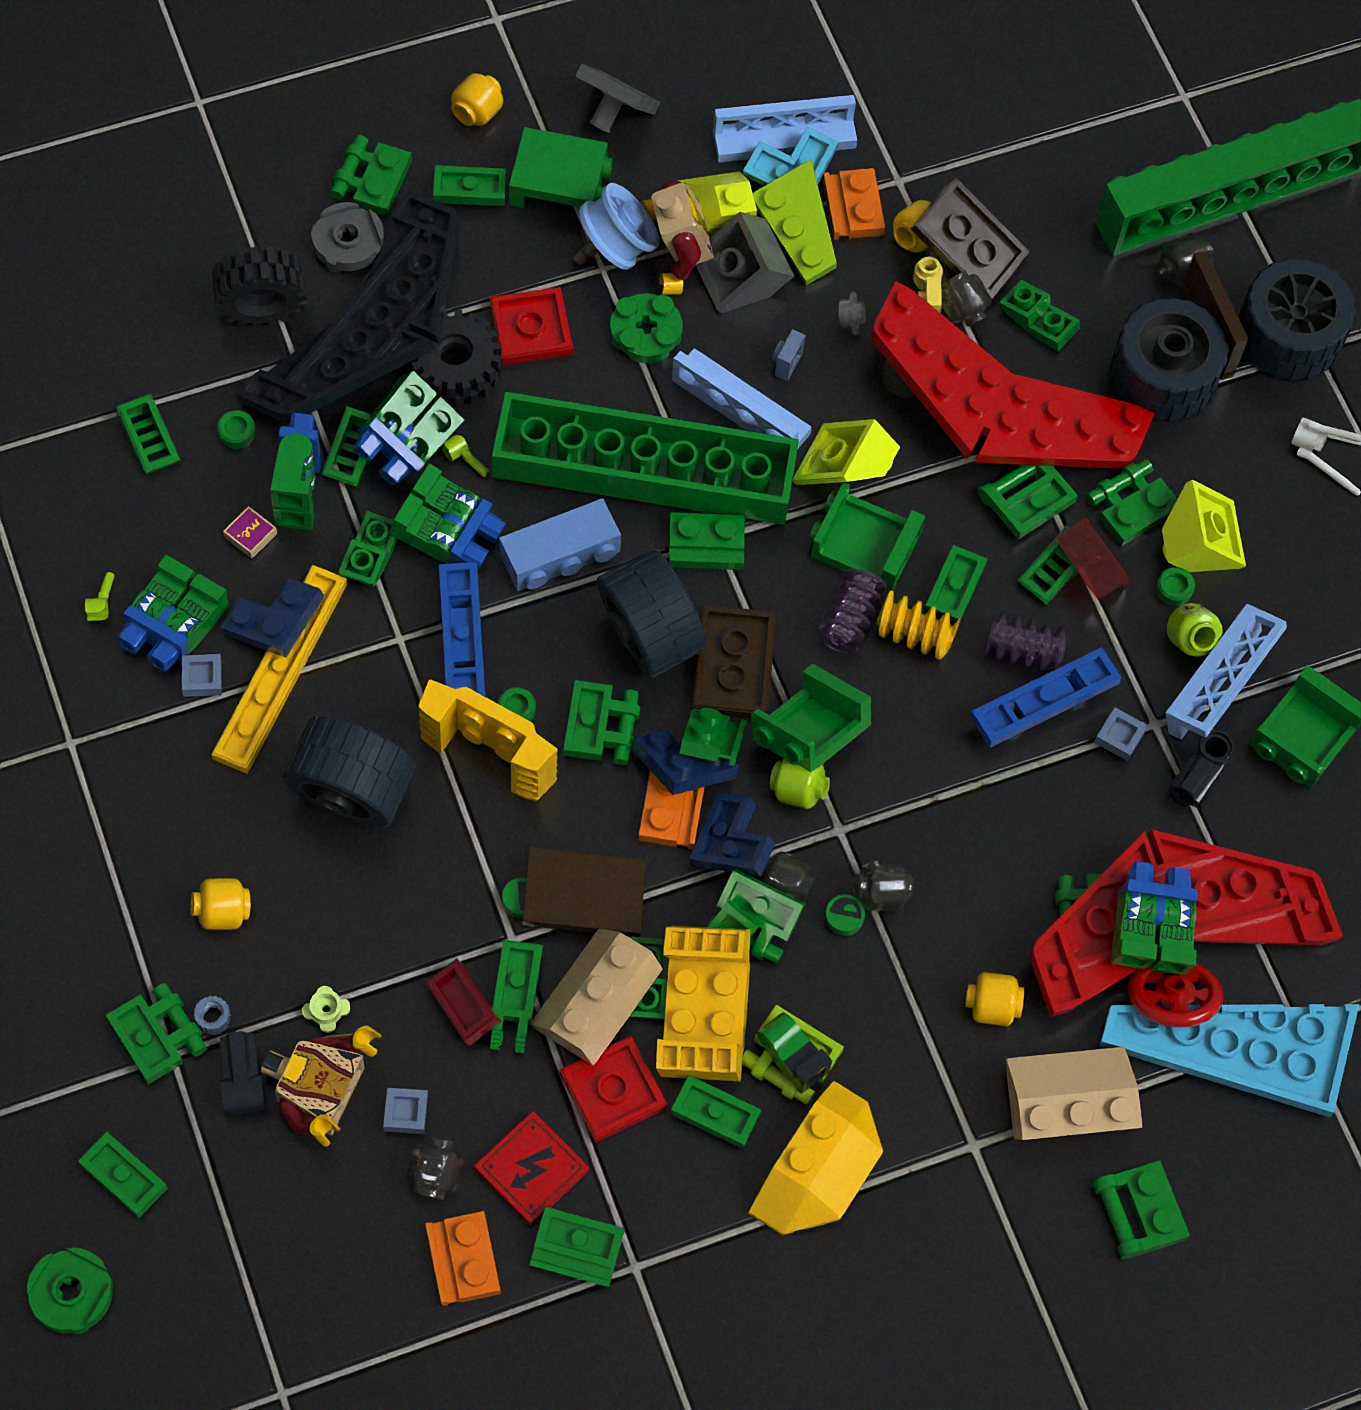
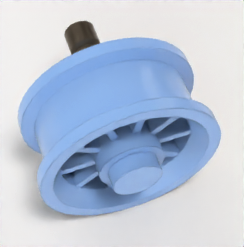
M609 183L603 188L602 197L595 202L587 201L581 205L579 210L580 219L590 241L572 254L577 264H584L590 257H593L600 251L615 266L628 270L636 264L637 256L643 251L652 252L659 246V235L653 220L642 204L624 187L616 183Z

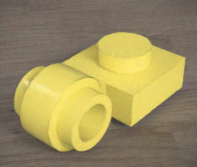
M924 257L915 265L913 280L917 287L922 290L918 291V295L940 313L942 306L941 282L943 267L936 258Z

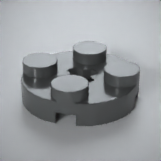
M352 202L338 203L324 209L319 215L320 219L316 222L315 226L313 224L311 237L313 250L319 260L326 264L327 269L331 272L339 273L342 271L360 270L375 263L384 244L383 226L376 213L370 209L369 212L360 209L359 204ZM349 231L351 236L357 235V238H354L351 242L340 240L343 238L342 233Z

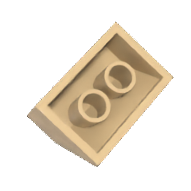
M599 928L530 1025L594 1066L663 968L649 949L621 932Z
M1125 1047L1005 1058L1014 1139L1028 1140L1143 1128L1138 1085Z

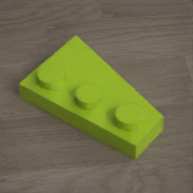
M811 159L753 193L756 209L762 218L767 220L776 240L806 286L837 268Z

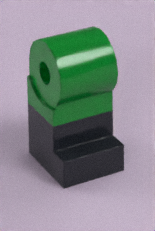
M782 1012L757 1031V1037L762 1046L800 1094L804 1093L829 1073L833 1060L823 1049L818 1050L788 1014Z

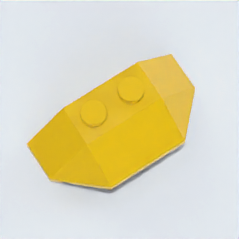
M833 1081L815 1102L775 1163L748 1214L782 1236L794 1233V1231L813 1228L840 1220L883 1153L868 1102Z

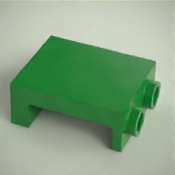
M524 127L509 185V205L523 208L526 197L581 207L587 201L595 202L602 197L604 187H601L603 178L609 179L611 175L613 158L607 157L608 143Z
M843 482L838 493L831 491L825 503L823 511L827 515L823 523L816 521L808 539L809 542L813 543L811 557L885 590L893 591L922 533L926 516L912 510L908 519L850 495V484Z
M811 664L802 671L803 689L770 715L760 709H756L751 713L752 739L761 747L767 748L785 758L790 764H798L809 772L820 767L871 725V696L814 664Z
M1307 665L1285 697L1262 725L1260 724L1255 730L1249 745L1254 748L1261 758L1273 761L1283 768L1293 781L1301 784L1304 783L1309 788H1312L1360 727L1361 702Z

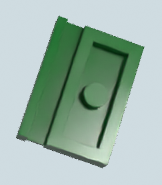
M670 512V566L673 568L743 570L745 515Z
M693 708L679 754L718 762L719 757L729 759V765L735 766L747 720L741 719L740 724L729 722L730 716L722 715L715 709L702 708L699 710Z
M545 1206L529 1265L610 1287L625 1228Z

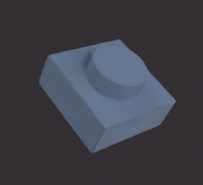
M792 329L786 342L783 340L779 341L772 360L776 361V377L788 382L803 354L806 335Z
M221 654L182 655L183 697L222 695Z
M1114 707L1094 743L1128 761L1146 732L1148 725Z
M387 1088L384 1132L425 1134L428 1090Z

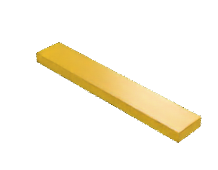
M315 565L311 566L303 583L320 588L325 597L287 658L266 651L211 754L213 760L248 774L347 586V578Z

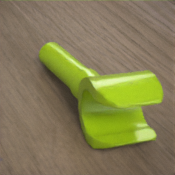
M455 435L443 443L442 450L449 461L452 462L462 457L483 478L490 472L469 451L468 444L462 436Z
M107 572L105 574L98 598L85 599L87 621H101L108 618L109 592L115 577L113 573Z

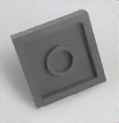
M581 64L576 74V77L602 90L601 93L604 96L589 123L610 133L622 105L628 104L635 109L655 115L661 103L613 76L588 65Z

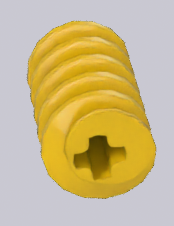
M890 590L877 619L879 637L885 638L893 630L894 643H900L907 636V647L913 649L921 641L922 654H928L935 647V658L941 660L951 647L960 618L954 625H951L950 613L946 611L938 620L936 619V607L934 606L926 614H922L921 601H917L909 609L908 596L905 595L896 604L893 602L894 591Z

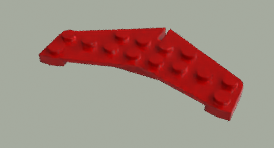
M896 281L870 331L872 342L967 459L973 451L980 434L986 437L974 463L1123 468L1132 463L1138 454L1155 415L1154 412L1144 409L1137 404L1011 373L916 292Z
M1152 829L1148 833V837L1159 865L1156 864L1144 831L1034 943L1030 950V959L1050 1017L1070 1012L1138 970L1139 968L1111 964L1118 889L1126 882L1129 867L1136 861L1154 865V883L1164 884L1165 872L1169 868L1176 867L1190 870L1191 888L1198 889L1194 942L1324 945L1338 941L1343 935L1320 876L1313 870Z

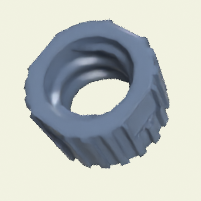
M209 996L207 998L204 997V999L196 1004L194 1019L203 1033L216 1036L229 1027L231 1013L225 1000L223 1001L222 998L217 996ZM210 1008H217L222 1013L220 1018L215 1022H206L204 1020L205 1013Z

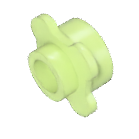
M322 986L312 996L310 1003H306L303 1006L302 1014L305 1019H312L318 1023L322 1032L330 1033L336 1029V1022L342 1016L349 1014L350 1003L346 999H340L339 995L332 991L331 987ZM323 1007H330V1011L323 1012Z

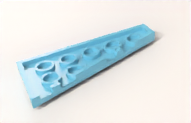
M1283 1004L1221 1005L1218 1013L1207 1022L1185 1028L1168 1027L1155 1023L1140 1014L1133 1005H1111L1108 1010L1099 1047H1125L1129 1056L1331 1117L1336 1107L1359 1004H1345L1344 1007H1324V1004H1309L1308 1007H1284ZM1188 1005L1187 1007L1194 1010L1199 1008L1200 1005Z

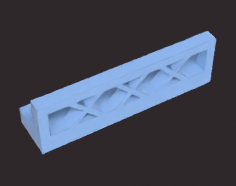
M854 95L715 109L713 138L718 163L749 160L759 141L787 155H792L807 126L838 141L837 150L855 149L857 146V136L853 121L856 106ZM845 109V112L830 113L833 110ZM800 113H808L805 116L795 117ZM773 116V118H771L770 120L761 121V119L764 117ZM739 120L733 124H723V121Z
M695 348L689 355L680 351L674 357L672 381L746 431L799 439L798 448L811 434L812 427Z
M1246 604L1166 711L1168 734L1182 740L1188 730H1191L1206 738L1286 630V621ZM1261 624L1272 628L1268 635L1258 637L1262 632ZM1249 650L1251 655L1249 661L1247 663L1237 665L1239 661L1242 659V657L1245 655V653ZM1229 677L1231 683L1229 688L1225 691L1217 692ZM1209 705V715L1203 723L1198 721L1199 715Z

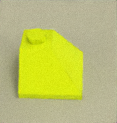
M740 171L678 180L686 183L700 200L709 238L739 212L754 216L757 214L750 182Z
M875 419L823 423L792 481L795 485L850 482L882 477L891 468L900 446Z
M1194 480L1186 482L1162 528L1164 539L1163 554L1167 562L1188 572L1231 570L1245 567L1246 563L1234 501Z

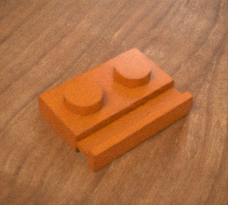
M874 168L839 171V174L829 175V172H825L822 181L833 240H839V237L849 236V239L884 236L885 223Z
M650 771L638 841L673 847L680 845L693 850L704 787L672 795Z
M484 1211L444 1219V1221L437 1223H425L442 1307L459 1301L462 1303L501 1294Z

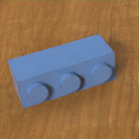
M603 498L499 538L500 557L517 592L526 588H539L549 579L559 575L569 576L575 574L583 566L596 561L598 563L606 562L619 553L621 547L620 531Z

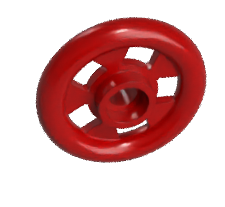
M1198 963L1186 975L1165 977L1163 974L1166 972L1153 971L1148 966L1146 969L1139 968L1134 971L1129 979L1128 996L1132 1005L1144 1017L1160 1025L1185 1028L1203 1024L1218 1013L1223 1003V990L1219 980L1211 971ZM1198 981L1203 985L1204 989L1196 990L1192 982ZM1146 982L1156 984V990H1145L1144 984ZM1194 1000L1202 1005L1194 1010L1187 1007ZM1158 1001L1163 1008L1156 1005Z

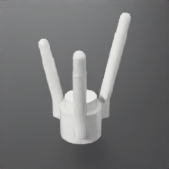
M1303 417L1291 443L1300 447L1297 455L1312 462L1354 495H1360L1361 491L1359 488L1312 452L1314 449L1320 452L1327 437L1361 446V435L1324 426Z

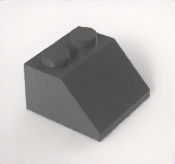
M739 212L709 238L714 258L696 264L715 307L720 313L767 299L794 277L767 220L743 212Z

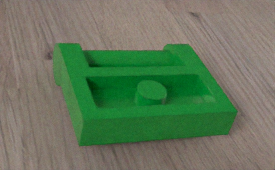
M1021 465L993 484L987 482L978 488V495L982 502L994 510L1018 540L1076 503L1078 497L1053 466ZM1034 474L1041 477L1007 500L1002 496Z
M1160 1160L1118 1174H1109L1092 1182L1096 1195H1101L1115 1230L1120 1243L1117 1249L1122 1260L1185 1241L1190 1237ZM1125 1188L1144 1238L1135 1239L1116 1190Z

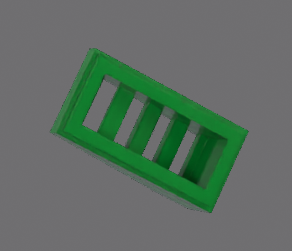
M151 394L116 406L118 420L145 475L180 462L179 455ZM148 413L150 418L132 424L130 419ZM154 425L156 429L141 436H138L136 431ZM157 437L160 438L161 443L143 449L142 443ZM166 450L167 456L149 462L148 455Z
M348 406L346 407L321 473L323 477L357 488L368 461L360 456L355 461L340 456L341 450L358 455L353 450L354 446L345 443L347 437L358 440L361 433L352 431L351 427L352 425L361 427L371 414ZM336 462L354 468L353 474L334 469Z
M1066 525L1018 579V583L1043 604L1047 605L1093 557L1095 548ZM1064 545L1078 555L1075 560L1061 549ZM1057 555L1069 567L1064 570L1051 558ZM1045 564L1060 576L1057 581L1041 569ZM1035 574L1051 586L1047 592L1031 580Z

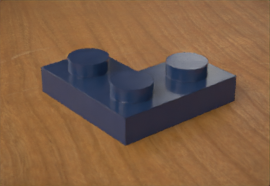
M288 578L270 608L239 597L220 628L228 637L287 658L325 596L320 588Z
M667 730L634 738L632 751L672 795L737 778L739 765L735 763V766L729 765V759L719 757L718 762L679 754L681 745Z
M717 793L689 858L695 867L732 872L737 869L747 875L762 876L775 842L769 835L745 832L756 807V804L750 797Z

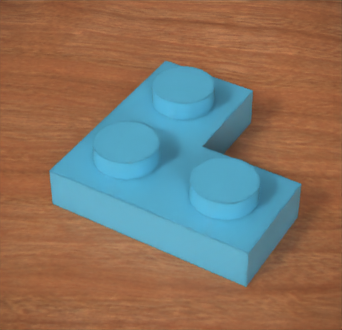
M808 126L791 156L759 141L743 170V175L766 186L811 159L818 185L838 148L839 142Z

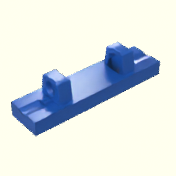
M477 562L439 564L446 686L454 689L468 687L486 697ZM474 664V667H455V665Z
M1101 647L972 710L970 718L989 748L1120 684L1122 677ZM1014 706H1016L1023 717L1022 719L1018 720L1014 714Z

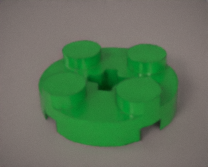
M644 293L624 297L617 302L616 309L611 316L610 337L614 347L618 351L620 348L624 353L628 354L629 359L639 363L659 362L667 358L670 351L676 345L678 347L681 342L682 317L670 297ZM642 323H650L655 326L651 328V333L644 334L643 329L636 328Z
M66 1248L67 1251H59L55 1254L52 1252L44 1256L35 1265L28 1278L27 1294L31 1309L43 1326L58 1333L82 1334L98 1323L107 1312L112 1300L113 1282L104 1263L95 1254L82 1248ZM73 1280L78 1281L77 1289L80 1292L77 1298L71 1297L68 1301L63 1300L64 1294L59 1290L62 1284L70 1285Z

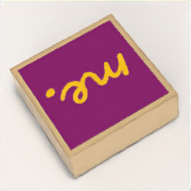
M248 506L223 531L224 538L252 559L277 535V529Z

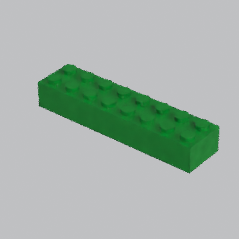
M1361 99L1349 103L1340 102L1328 110L1316 114L1310 112L1298 120L1286 124L1277 123L1265 131L1256 134L1247 133L1235 141L1223 145L1214 144L1202 152L1190 156L1188 154L1181 155L1172 162L1160 166L1151 165L1139 173L1127 177L1118 176L1112 179L1105 186L1095 220V225L1112 256L1361 173Z
M505 392L492 453V477L714 514L745 515V519L785 525L799 439Z

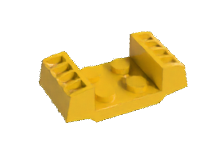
M433 680L428 681L418 709L421 739L430 747L442 754L456 731L460 730L462 735L470 742L477 745L483 743L493 748L500 758L510 762L511 792L533 801L539 800L557 781L558 749L536 733L532 722L468 687L454 689Z
M689 926L666 927L663 955L669 959L664 1036L663 1040L657 1039L656 1069L661 1077L687 1078L690 1075L696 1079L741 1082L750 973V929Z

